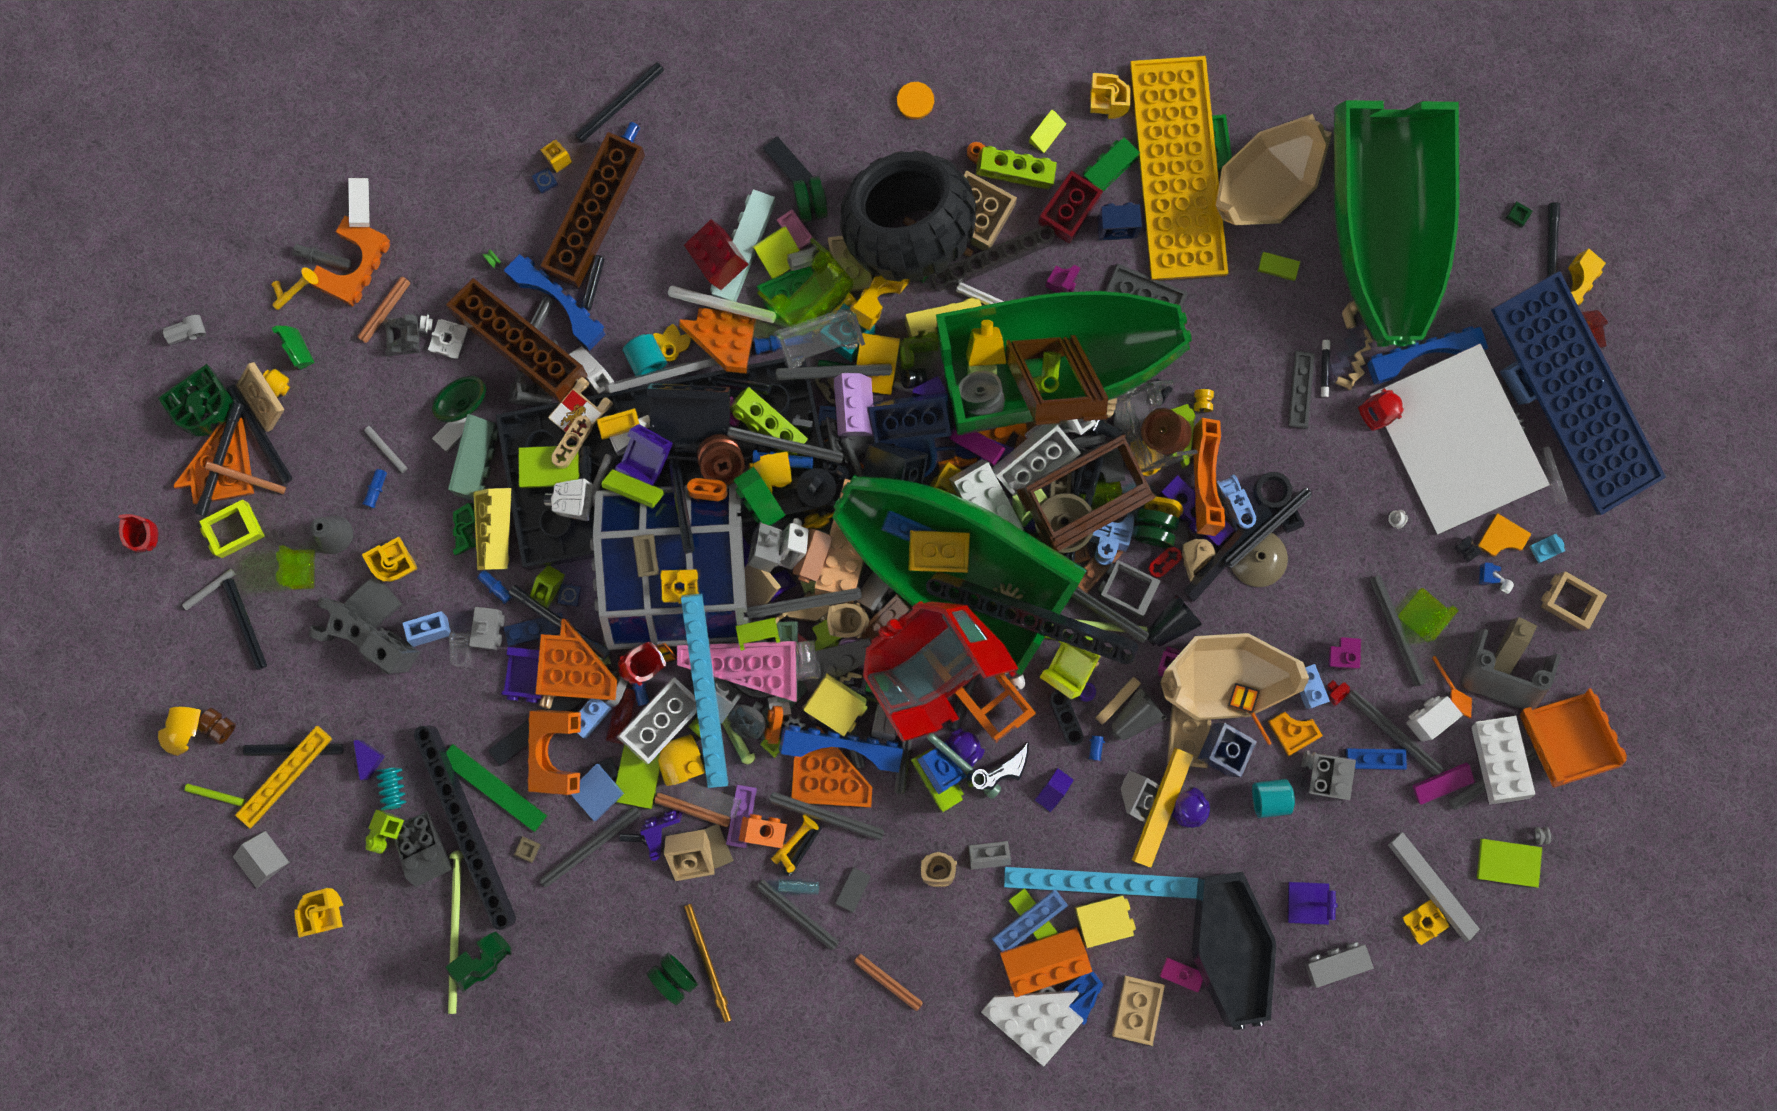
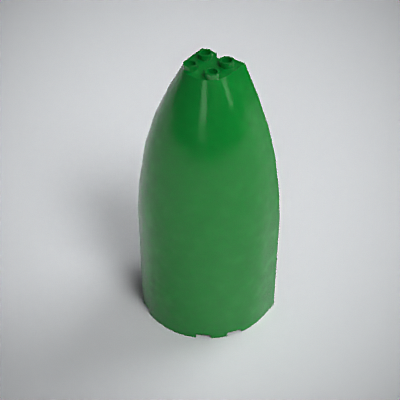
M1345 100L1334 107V207L1340 256L1351 296L1364 323L1377 343V347H1388L1389 345L1404 347L1416 345V341L1423 340L1444 296L1453 265L1458 231L1459 102L1421 101L1405 110L1384 109V101Z
M1106 291L1062 292L1036 295L936 314L947 391L950 394L958 436L1034 421L1007 362L1006 364H996L997 376L1001 381L1005 399L1003 411L971 418L964 414L959 384L968 375L966 351L971 330L981 328L983 320L993 321V327L1000 329L1005 356L1007 340L1012 342L1056 337L1063 339L1064 337L1070 338V335H1075L1104 388L1108 401L1141 386L1162 372L1190 350L1189 342L1192 341L1190 330H1186L1184 325L1187 324L1186 313H1182L1180 305L1128 293ZM1062 356L1060 359L1058 388L1054 392L1040 394L1043 400L1086 397L1065 356ZM1043 358L1024 359L1032 378L1041 376ZM1047 378L1044 381V384L1046 386H1052L1055 380L1052 378Z
M854 475L850 483L847 482L843 488L842 498H839L833 507L836 510L832 516L860 557L883 582L912 606L921 601L923 603H955L928 593L926 584L937 571L908 570L910 542L881 530L888 511L895 512L938 532L970 533L968 573H943L991 590L995 587L1000 589L1002 583H1004L1006 589L1009 584H1012L1011 590L1014 591L1018 587L1019 591L1016 595H1023V598L1020 600L1050 610L1058 615L1064 609L1087 571L997 514L939 488L916 482L889 478L857 477ZM934 581L937 586H940L937 581ZM953 588L956 593H959L956 588ZM971 595L974 599L978 600L977 596ZM970 609L1004 644L1019 668L1016 672L1021 675L1045 636ZM1028 615L1030 619L1035 620L1033 616ZM967 618L959 623L971 643L985 640ZM1047 622L1049 626H1052L1053 623Z

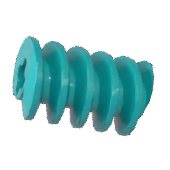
M401 768L377 770V772H382L377 776V779L383 780L378 784V787L384 788L379 792V795L385 796V798L380 800V803L386 804V806L381 808V811L402 808L401 805L406 803V800L400 799V797L405 795V792L399 791V789L404 787V784L398 783V781L403 779V776H397V773L402 771Z

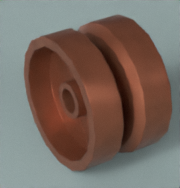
M1161 408L1152 411L1144 419L1141 427V436L1144 443L1160 454L1172 456L1181 453L1189 445L1192 430L1189 422L1183 416L1173 410Z
M723 434L712 435L700 444L697 451V459L705 479L719 480L729 485L743 473L744 458L740 447L733 438Z

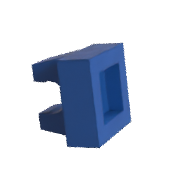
M1485 562L1481 564L1479 584L1500 583L1501 578H1495L1493 572L1501 571V567L1493 565V563Z

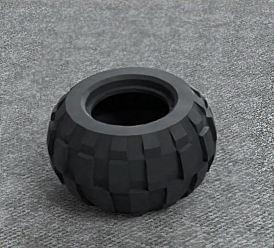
M899 151L884 158L876 159L870 163V166L855 176L850 184V188L847 189L842 199L840 230L850 254L869 273L877 274L878 276L882 275L885 280L901 282L904 279H910V281L923 280L926 276L944 271L948 268L950 262L956 261L965 252L969 239H972L975 230L976 202L966 177L947 159L941 158L938 155L933 156L925 151ZM915 210L932 211L928 216L915 224L900 228H887L895 218L904 213Z

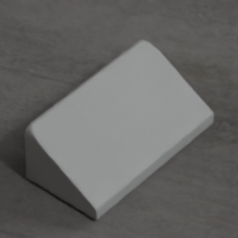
M1008 841L968 846L971 870L1011 865Z

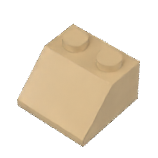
M705 829L666 836L664 855L675 881L714 875L710 841Z

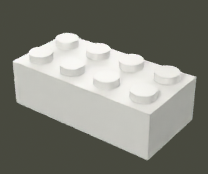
M1057 423L1045 424L992 467V470L1014 496L1017 495L1016 490L1070 462L1081 453Z
M981 459L949 478L958 497L973 502L1024 530L987 461Z
M675 677L671 678L617 738L645 764H649L697 712L695 696Z
M1511 716L1475 722L1472 725V733L1489 805L1532 798L1535 795V790L1517 717Z

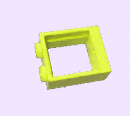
M240 500L199 521L202 526L200 528L202 535L209 540L210 545L208 547L211 553L220 558H224L265 537L249 503L244 500ZM239 511L249 534L221 547L210 525Z

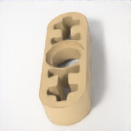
M578 416L575 418L553 452L552 462L557 468L564 469L570 465L590 434L592 423L588 417ZM584 422H586L585 424H586L587 428H586V429H585V428H581V430H580V427H579L578 424H579V423L583 424ZM571 437H575L578 440L574 447L567 446V440ZM565 447V449H566L567 451L571 452V453H570V454H569L568 452L565 453L564 449H562V448ZM565 453V455H564V457H565V459H566L565 462H564V461H560V463H558L559 460L557 459V457H558V456L562 457L563 454Z
M1132 677L1095 719L1103 725L1141 683L1135 677Z

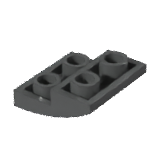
M375 576L361 586L344 603L358 610L356 614L362 619L368 617L372 620L373 623L371 625L375 628L386 618L391 617L402 605L388 587Z

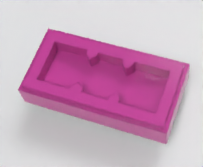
M1166 958L1160 977L1199 992L1203 982L1200 972L1175 960Z

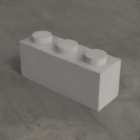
M1356 941L1347 944L1346 949L1339 950V948H1334L1327 951L1328 955L1321 957L1320 954L1309 957V961L1304 964L1312 986L1318 988L1374 969L1366 945L1359 944Z

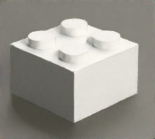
M1437 696L1427 700L1423 704L1425 708L1412 712L1408 716L1410 720L1406 724L1421 742L1428 741L1437 737L1463 714L1448 696Z

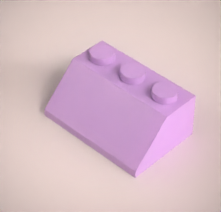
M841 373L834 378L838 436H874L868 408L873 403L871 378L860 373Z

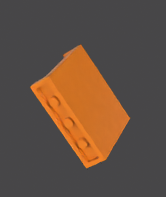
M1591 688L1585 694L1534 710L1531 707L1525 708L1519 715L1553 788L1622 767L1627 761L1626 752L1620 747L1617 741V734L1611 729L1608 723V716L1602 711L1599 705V698L1593 693Z

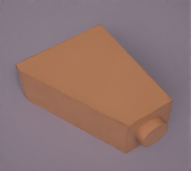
M808 529L806 555L793 568V574L799 576L798 580L808 584L810 581L817 582L833 536L814 529Z

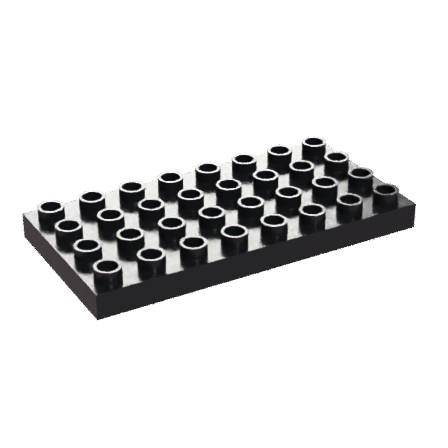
M805 354L750 364L747 366L746 373L720 370L654 383L716 386L717 376H724L771 385L770 394L758 395L791 424L796 414L800 415L802 420H807L808 416H812L811 439H807L804 444L824 448L810 379L777 380L775 375L778 368L807 367ZM649 385L586 397L596 407L605 397L612 401L613 405L600 418L631 409H636L638 419L646 415L650 418V396H647ZM730 389V397H733V402L742 391ZM560 402L496 415L508 488H511V505L522 567L527 571L595 557L594 551H591L590 539L593 538L595 507L593 505L590 510L589 521L564 517L553 512L552 506L544 504L545 494H553L554 487H519V448L558 446L566 434L548 418ZM750 409L751 414L755 416L753 410ZM740 420L738 429L750 431L747 425ZM596 422L582 445L592 448V455H590L591 473H589L592 484L605 454L611 455L613 458L604 479L612 469L615 470L616 465L621 463L624 453L620 456L617 455L610 438L602 440ZM573 438L567 440V446L577 444ZM734 439L740 447L744 458L743 473L749 470L748 466L753 461L754 450L764 453H770V451L777 453L772 447ZM797 453L796 456H805V457H806L807 455H803V454H798V453ZM813 457L812 469L818 468L829 472L826 460ZM666 459L658 481L653 486H672L669 468L670 459ZM693 460L679 462L683 485H687L690 480L695 478L705 479L701 473L699 463H694ZM790 468L791 484H787L784 487H772V495L785 514L781 519L834 509V498L827 506L820 508H811L799 499L797 482L800 476L810 469ZM601 484V486H600V488H599V490H608V489L603 488V487H602V484ZM727 489L728 494L726 498L720 501L691 497V527L729 524V489ZM674 492L664 493L653 508L647 506L646 529L679 527ZM622 495L603 496L604 510H602L601 532L639 530V502ZM743 502L741 503V513H737V517L741 516L742 528L758 525L751 515L754 511L749 512ZM719 532L692 533V536L694 538ZM681 534L654 536L655 545L682 540ZM633 537L601 539L602 556L634 550Z

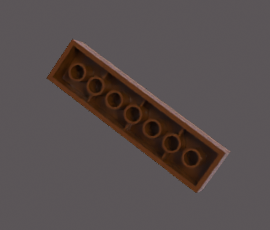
M607 132L540 266L546 274L574 287H580L594 255H596L645 157L642 146Z
M474 278L446 304L456 319L558 402L561 403L581 377L584 379L588 377L583 365Z

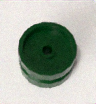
M820 177L809 178L808 191L802 179L792 181L801 222L804 223L812 220V208H814L818 219L827 218V200Z
M1139 509L1136 522L1140 525L1134 526L1131 538L1155 547L1173 548L1176 536L1171 532L1177 531L1180 519L1156 510Z
M668 952L660 960L662 968L655 965L646 974L659 992L677 1006L685 998L683 990L691 992L698 983L684 965Z

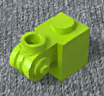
M826 619L812 628L817 636V641L815 643L806 641L803 643L802 650L805 654L815 650L838 646V641L842 639L830 635Z
M376 809L369 825L370 834L365 840L366 850L378 854L383 853L387 846L385 839L387 837L397 839L404 820L393 814Z

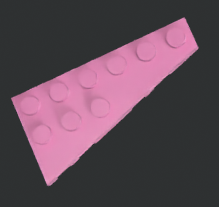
M795 641L744 643L745 650L742 651L739 643L709 644L714 677L797 702ZM677 645V665L691 669L688 645Z

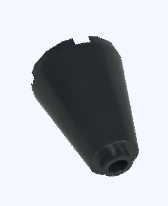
M1176 594L1148 629L1149 636L1147 639L1153 646L1157 644L1161 647L1200 627L1202 623Z

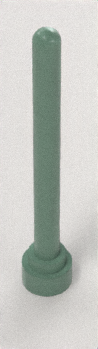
M933 733L927 735V739L967 774L974 769ZM976 774L974 780L979 784L982 779L980 774ZM996 784L993 790L983 789L984 794L993 799L999 794L1001 786Z

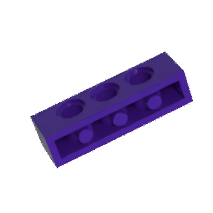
M1177 475L1159 496L1176 500L1177 496L1184 497L1183 513L1179 519L1182 521L1185 519L1190 524L1188 526L1190 530L1197 534L1196 518L1191 515V510H1196L1195 491ZM1225 521V527L1216 536L1200 535L1208 540L1216 549L1235 529Z

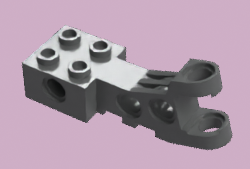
M319 597L317 607L329 610L331 615L327 628L311 625L309 637L320 641H332L336 636L347 639L360 648L359 652L365 655L364 658L367 661L380 666L379 669L386 674L409 672L420 651L391 630L376 629L371 625L373 623L372 620L368 617L362 619L356 614L358 610L352 606L333 599ZM357 628L360 629L359 635L357 634Z

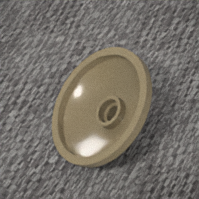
M1069 493L1056 494L1048 498L1041 505L1054 532L1092 511L1084 499ZM1063 518L1068 519V523L1065 525L1061 523ZM1035 523L1036 532L1038 533L1040 531ZM1093 533L1059 552L1069 553L1079 550L1089 542Z
M1270 533L1231 570L1246 585L1252 587L1272 585L1282 577L1288 563L1286 548L1275 534ZM1258 553H1262L1264 555L1263 560L1258 558Z

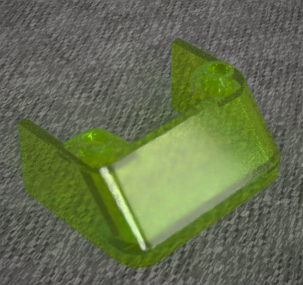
M813 238L809 241L819 251L811 262L815 273L789 299L784 294H778L770 300L760 290L757 292L765 303L799 336L807 335L853 287V280L830 252Z

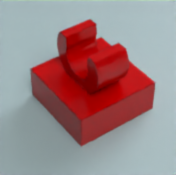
M1334 680L1327 684V689L1331 693L1330 701L1334 706L1338 705L1350 693V687L1345 682L1340 686Z

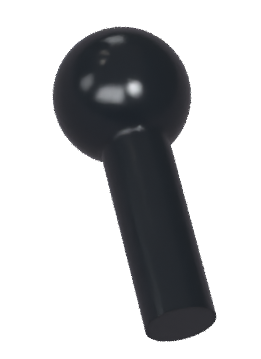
M619 834V842H642L645 846H648L644 835Z

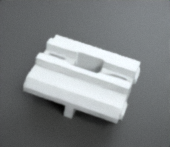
M438 319L435 331L432 332V339L428 350L458 359L468 328L457 323ZM447 335L452 336L449 343L445 342Z

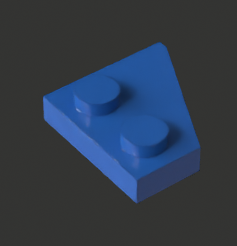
M1093 970L1091 973L1077 977L1061 990L1079 992V995L1069 1007L1083 1018V1025L1086 1024L1088 1015L1096 1002L1097 995L1103 987V983Z

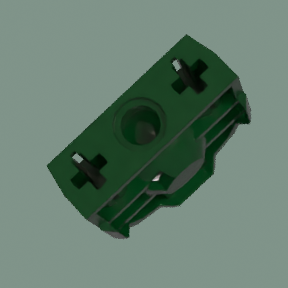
M205 364L158 397L173 423L196 437L210 435L213 432L210 428L212 423L216 424L219 422L224 425L227 422V416L233 402L208 364ZM203 399L207 400L206 406L202 405ZM204 413H211V416H209L205 420L203 419V417H205Z
M497 932L490 933L476 942L480 949L481 960L477 958L473 960L465 951L445 967L451 979L462 993L476 982L484 981L497 971L498 964L507 955L512 954L509 944Z

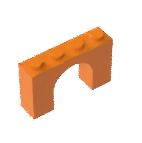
M344 216L336 233L341 238L361 248L362 262L360 266L351 274L336 275L317 265L313 272L318 277V283L316 285L309 284L346 304L354 306L355 303L361 300L363 288L370 284L373 270L378 269L380 266V258L383 253L388 251L390 240L386 235L370 227H349V217Z
M529 711V792L562 795L580 793V773L556 769L549 759L548 745L550 739L556 733L571 734L581 732V712Z

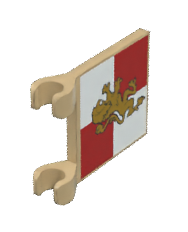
M583 377L577 381L574 388L548 417L564 432H567L578 416L588 417L593 427L597 422L596 419H599L613 405L612 401L605 397L596 407L584 397L581 392L589 386V382ZM584 422L583 424H581V423L578 424L579 427H580V430H581V428H585V429L587 428V426H586V424H585L586 422Z

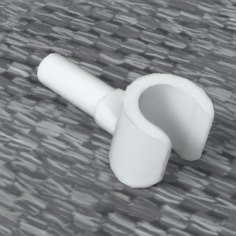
M1493 572L1495 578H1501L1500 583L1502 585L1500 590L1509 594L1514 586L1513 582Z

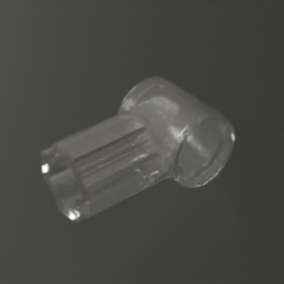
M814 640L796 642L798 658L796 676L798 681L820 679L821 669L816 661Z

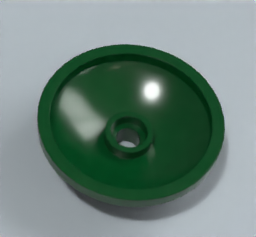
M466 376L451 382L435 398L432 406L434 416L441 422H456L466 418L467 414H472L482 403L486 392L485 384L480 378L475 376Z

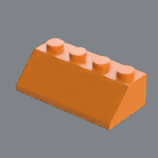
M1077 927L1000 952L1015 998L1092 972L1087 952Z

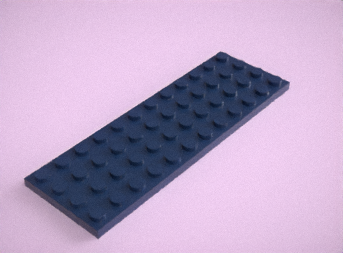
M1560 271L1555 272L1491 309L1597 515H1603L1666 478Z

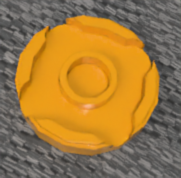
M910 82L899 90L897 107L905 117L913 120L922 119L932 111L934 94L926 84Z

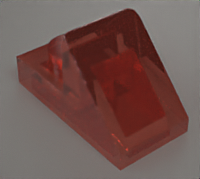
M1599 310L1581 312L1599 348L1606 347L1603 329L1604 326L1609 324Z

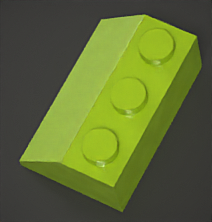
M931 748L911 761L941 812H944L962 801L961 796L964 793L957 784L938 795L917 760L932 751L933 749Z

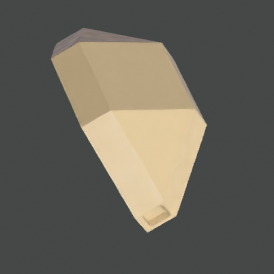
M1313 114L1259 132L1222 167L1216 208L1222 219L1234 225L1281 223L1317 188L1332 132L1324 130L1323 125L1315 120Z
M1249 633L1195 636L1165 670L1161 686L1165 699L1195 720L1250 717L1251 714L1228 707L1235 683L1260 690L1253 711L1256 714L1304 691L1309 676L1302 661Z

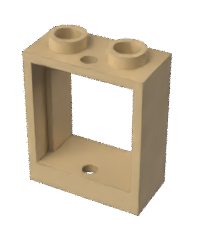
M1566 571L1556 574L1550 582L1552 585L1550 591H1546L1542 596L1541 601H1543L1541 608L1581 631L1590 629L1607 595ZM1565 582L1592 596L1580 618L1554 604Z

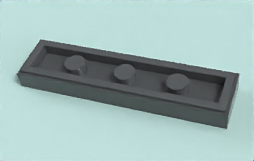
M1295 351L1288 427L1308 429L1315 353Z

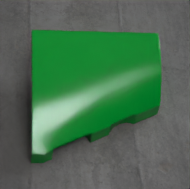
M290 326L272 327L274 334L279 335L282 347L287 352L294 366L302 370L315 363L298 329Z
M467 503L453 512L455 524L453 536L456 542V549H453L454 555L462 554L476 547V539L473 536L475 531L474 504Z

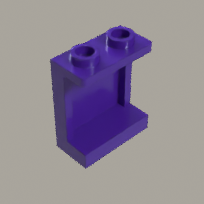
M638 424L629 430L627 436L630 437V441L621 463L616 465L615 470L653 486L658 481L673 443Z
M507 648L509 659L505 687L501 695L507 696V700L518 701L519 697L526 698V702L538 703V699L541 700L542 695L536 694L540 650Z

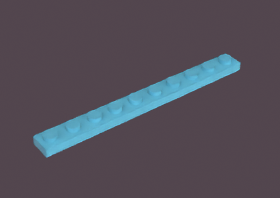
M702 593L682 595L681 602L708 788L728 786V776Z
M1005 867L1004 887L1056 889L1060 891L1196 898L1198 878L1018 867Z

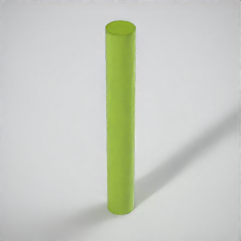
M186 784L185 791L241 807L245 803L243 798L191 784Z

